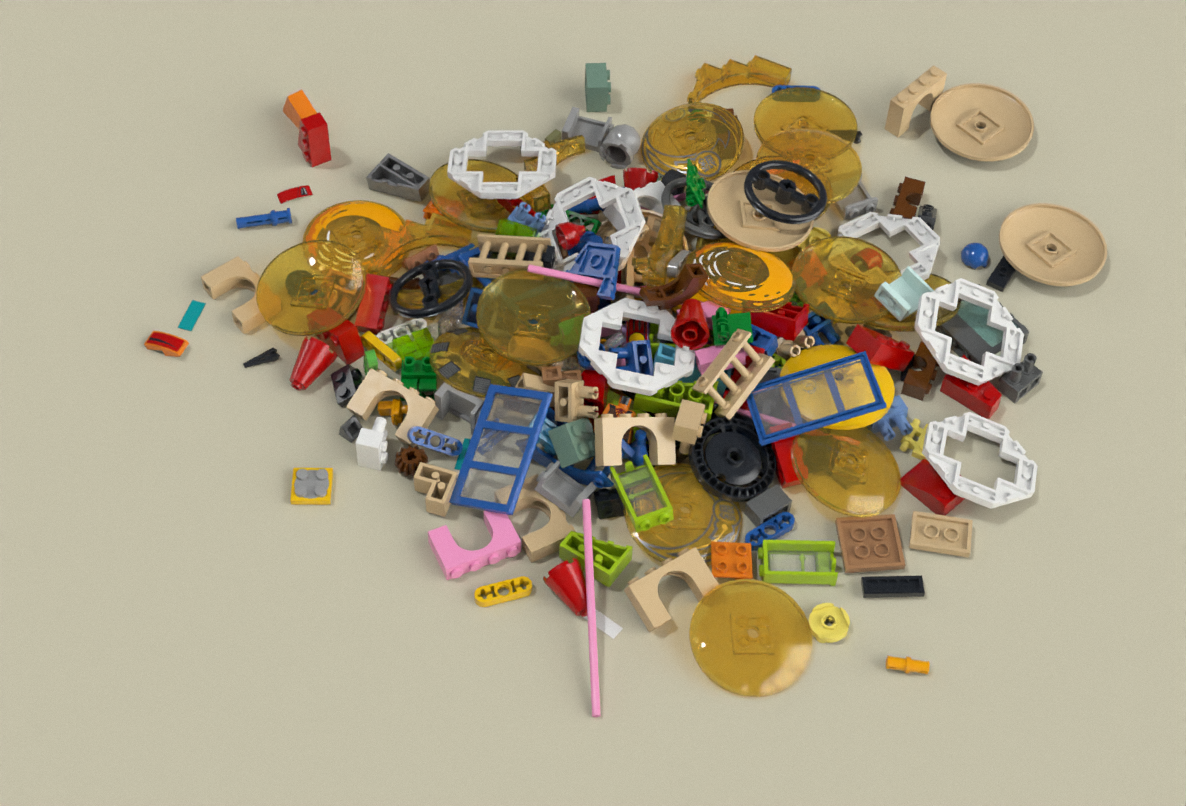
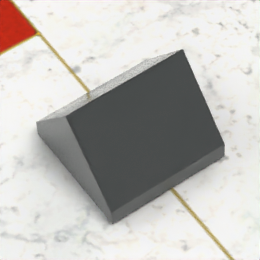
M355 415L348 419L339 430V435L350 443L358 437L361 428H363Z

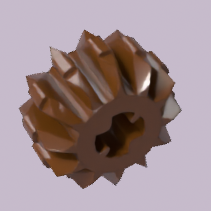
M408 445L407 449L401 447L400 452H396L395 466L399 474L404 473L405 477L408 475L414 477L420 462L426 464L428 462V456L425 454L424 449H419L418 445L414 448Z

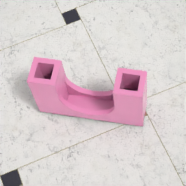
M720 298L701 303L709 330H713L712 315H716L715 312L719 307H723L727 314H729L727 305L723 304ZM713 345L695 351L696 365L701 376L725 345ZM743 348L736 354V358L742 365H745V356H748ZM730 363L725 370L735 367Z
M484 511V523L492 540L486 547L480 550L470 551L459 547L455 543L447 525L428 531V543L446 580L459 578L462 574L477 571L489 564H496L502 559L514 557L521 552V540L507 514Z

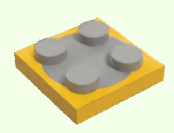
M293 468L291 504L331 505L333 468Z

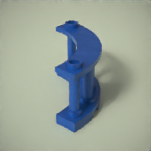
M551 408L548 409L546 418L558 427L568 423L555 421V411ZM528 439L520 440L516 443L523 454ZM622 439V459L632 458L635 451ZM535 447L532 459L547 468L551 462L555 464L558 461L553 458L555 454L545 453L539 447ZM595 457L586 470L574 468V465L562 468L561 465L559 466L561 471L579 484L588 486L593 482L598 488L612 487L614 485L608 478L610 466H605L602 471H595L597 468Z

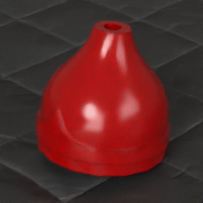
M572 222L559 223L555 226L557 239L564 250H570L575 247L586 232L584 225H577Z

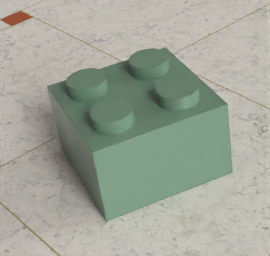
M585 63L587 112H607V105L611 104V97L608 92H611V82H608L610 80V70H607L606 63Z
M588 417L566 423L548 431L562 468L595 457V434Z

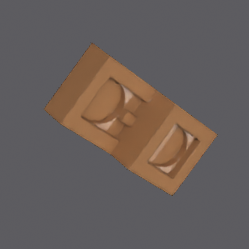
M561 366L541 368L543 384L555 387V382L564 379L582 380L580 370L561 372Z

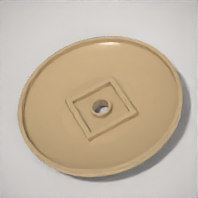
M962 84L946 90L935 100L930 114L931 128L937 139L952 152L977 161H1000L1019 154L1031 141L1034 131L1033 117L1025 103L1011 92L989 84Z
M750 170L728 173L715 181L710 188L707 196V211L711 221L727 238L744 247L765 252L784 251L801 244L812 230L814 220L803 224H785L769 219L755 210L744 192V182ZM769 173L771 179L777 182L783 180V178ZM753 186L756 197L770 209L788 215L806 214L802 211L801 205L793 201L787 205L780 204L775 200L776 193L768 189L757 190Z
M1036 203L1022 206L1005 218L999 231V245L1006 260L1021 274L1043 284L1074 286L1093 279L1102 270L1107 258V245L1097 226L1079 212L1061 205Z

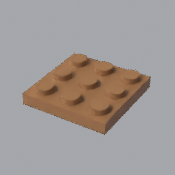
M895 514L836 518L835 525L845 573L900 570L905 568Z

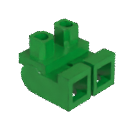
M406 356L402 360L401 382L404 383L403 386L407 389L412 387L418 391L419 383V395L423 398L428 396L435 401L434 394L437 391L436 360H433L432 357L415 360L412 356ZM423 392H433V394L425 395Z

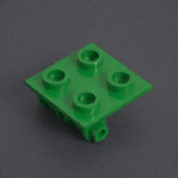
M688 159L685 203L689 207L699 204L703 208V200H705L704 188H706L705 181L699 177L696 165H693L690 159Z
M719 307L715 312L716 315H712L715 346L726 345L737 329L749 331L752 334L750 312L727 314L723 307ZM753 334L747 340L748 343H753Z

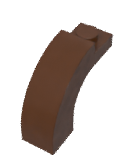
M701 263L685 264L680 274L673 281L662 286L641 287L639 294L646 306H658L659 310H666L684 303L687 299H691L701 290L709 277Z

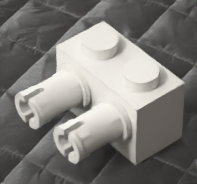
M376 417L372 430L361 428L355 443L358 466L381 471L383 463H387L389 454L386 452L387 441H385L388 435L387 430H385L386 419Z

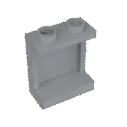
M572 107L562 129V143L599 152V148L603 141L606 140L609 131L614 128L612 117H608L606 122L579 116V108Z
M860 170L831 177L827 180L826 192L844 220L876 211L878 199L877 197L871 198L862 184V173Z
M445 381L434 394L435 405L439 409L436 417L443 420L449 412L470 423L471 435H473L484 401Z
M559 460L555 464L551 462L545 472L542 471L536 479L539 483L535 490L571 517H574L582 508V500L590 499L597 487L591 482L584 488L559 469Z

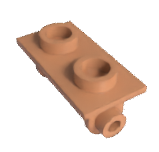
M437 245L428 246L417 254L404 258L402 262L403 267L408 268L409 271L425 261L430 262L436 259L439 255Z

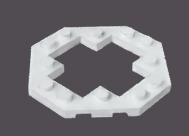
M488 130L483 133L481 138H473L464 143V147L460 149L454 148L450 151L447 174L448 178L481 199H518L555 178L557 151L553 148L548 149L545 147V143L536 138H530L528 133L523 130ZM487 146H522L521 157H538L537 171H519L518 182H483V171H467L468 156L486 157Z
M588 177L557 193L554 199L555 204L546 216L545 225L541 233L539 232L537 237L550 238L551 246H555L553 269L563 272L570 270L575 264L574 259L579 254L577 252L565 259L562 258L555 237V226L559 223L569 222L566 210L595 195L602 209L615 202L618 203L626 228L610 235L613 245H617L621 249L618 271L624 269L645 224L635 192L630 188H622L613 183L602 182Z
M869 212L839 226L837 238H835L832 246V252L827 259V265L845 286L878 290L882 283L885 281L888 284L901 277L905 271L903 269L887 277L878 267H875L861 274L848 260V256L859 251L858 245L853 239L879 227L889 237L904 230L908 232L921 246L909 252V258L915 263L910 268L923 280L929 278L940 245V237L921 218L912 217V219H905L901 215L892 214L878 216V213Z
M960 278L949 285L946 284L932 292L922 294L918 302L914 328L943 372L978 386L1011 371L1012 366L1021 361L1024 334L1020 328L1017 329L1013 324V318L1006 307L1002 308L997 300L999 297L995 291ZM958 298L988 309L987 325L1004 331L1000 356L986 351L982 355V363L979 365L951 354L952 338L935 331L939 306L954 311L957 308Z
M624 298L584 317L578 351L582 356H586L591 361V366L600 375L603 374L606 377L607 383L612 388L652 396L659 389L667 388L677 383L680 378L692 375L695 350H689L690 347L687 346L680 348L676 345L674 366L655 362L653 376L616 369L618 354L599 350L602 327L620 330L622 317L659 324L657 338L673 341L671 338V328L675 318L667 310H659L658 306H646L643 301Z
M971 412L964 413L961 417L952 416L944 418L941 422L933 421L928 424L922 454L955 495L992 509L1030 498L1035 491L1038 466L1033 460H1029L1025 456L1026 451L1019 442L1012 440L1009 436L1010 431L1006 426ZM967 431L999 443L998 457L1016 463L1014 484L998 477L994 483V489L959 476L962 462L943 455L946 437L949 436L963 442Z

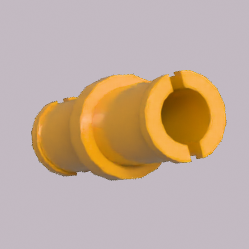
M887 655L885 667L886 669L902 670L904 673L916 672L927 675L930 663L929 661L914 660L907 656L906 658H899Z

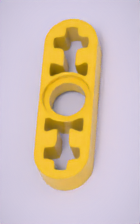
M367 331L360 336L363 346L367 350L374 349L376 357L392 371L396 372L402 367L400 356L372 332Z
M521 576L481 586L475 590V603L480 607H488L527 597L532 592V581L528 577ZM523 584L526 589H522L520 585ZM506 588L509 590V593L507 595H500L498 590ZM481 594H484L487 599H483Z

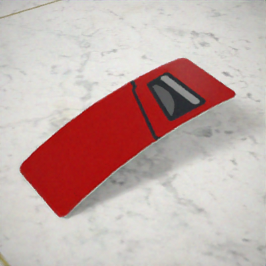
M309 185L291 188L277 194L281 204L296 198L313 195Z

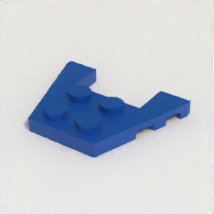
M587 242L574 259L575 264L570 270H566V272L603 280L597 296L600 299L614 300L621 249L617 245ZM563 279L553 289L557 293L570 294L573 281Z

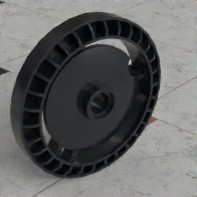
M725 417L716 418L703 425L701 438L697 437L695 445L691 444L689 448L690 466L699 483L714 496L731 502H745L763 493L772 483L776 472V458L771 444L761 446L756 428L740 419L731 418L727 420ZM715 433H719V434L715 435V436L708 442V444H707V446H706V449H705V460H706V463H705L704 457H703V444H704V441H705V439H706L708 436H710V435H712V434H715ZM721 477L725 479V483H723L717 478ZM749 483H753V484H754V485L749 486V487H734V486L747 485V484H749Z

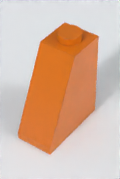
M302 89L287 96L282 110L298 129L300 127V119L317 113Z

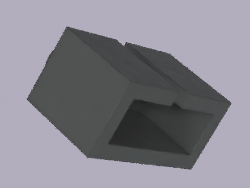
M777 484L772 488L768 487L760 495L748 499L744 514L758 527L772 518L770 515L775 517L782 512H790L792 500Z

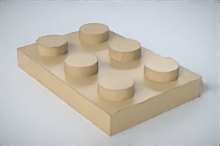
M913 511L909 548L969 558L973 520Z

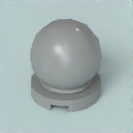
M627 124L616 125L609 131L606 140L603 141L599 148L601 159L603 161L606 159L611 163L612 168L625 169L631 164L633 156L639 150L640 135L634 127Z

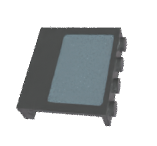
M958 298L957 308L954 311L943 307L938 308L935 331L951 337V349L959 357L965 355L971 362L981 365L982 355L986 351L992 354H997L1001 351L1004 332L987 325L988 309ZM1010 313V315L1013 318V324L1016 326L1017 329L1020 328L1024 334L1023 344H1025L1028 338L1029 331L1027 330L1026 326L1022 325L1014 317V315Z

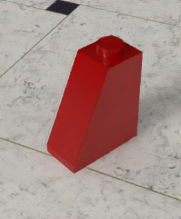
M584 370L581 374L584 386L598 387V391H594V393H598L597 399L584 398V406H597L599 411L594 412H598L601 415L607 404L608 380L596 370Z

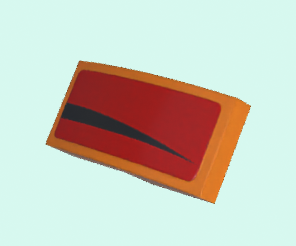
M153 331L144 343L145 347L149 350H160L165 356L180 357L189 344L183 338L160 331Z

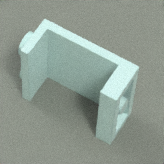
M908 266L901 277L888 284L886 281L882 283L874 296L899 321H902L918 309L919 298L922 294L934 290Z

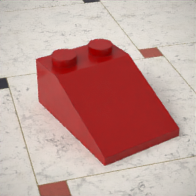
M926 459L920 461L897 482L937 515L946 516L965 499L955 495Z

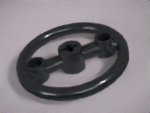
M771 160L757 164L748 172L744 182V192L749 203L759 213L777 222L785 224L810 222L822 214L827 204V192L821 180L807 168L793 162ZM781 169L799 174L815 187L818 197L815 194L809 193L804 195L796 191L797 186L792 180L783 179L777 182L771 179L770 174L766 170ZM753 186L757 190L768 189L776 193L775 200L780 204L787 205L793 201L801 205L802 211L806 214L788 215L770 209L756 197Z
M442 259L426 262L405 272L394 282L389 291L388 301L391 309L402 317L411 319L432 317L460 303L471 290L473 277L468 266L456 260ZM437 270H457L464 276L463 285L452 297L442 303H438V299L442 296V291L437 281L439 279ZM422 274L424 278L419 281V286L424 296L422 299L424 307L421 309L402 307L397 302L400 290L410 280Z

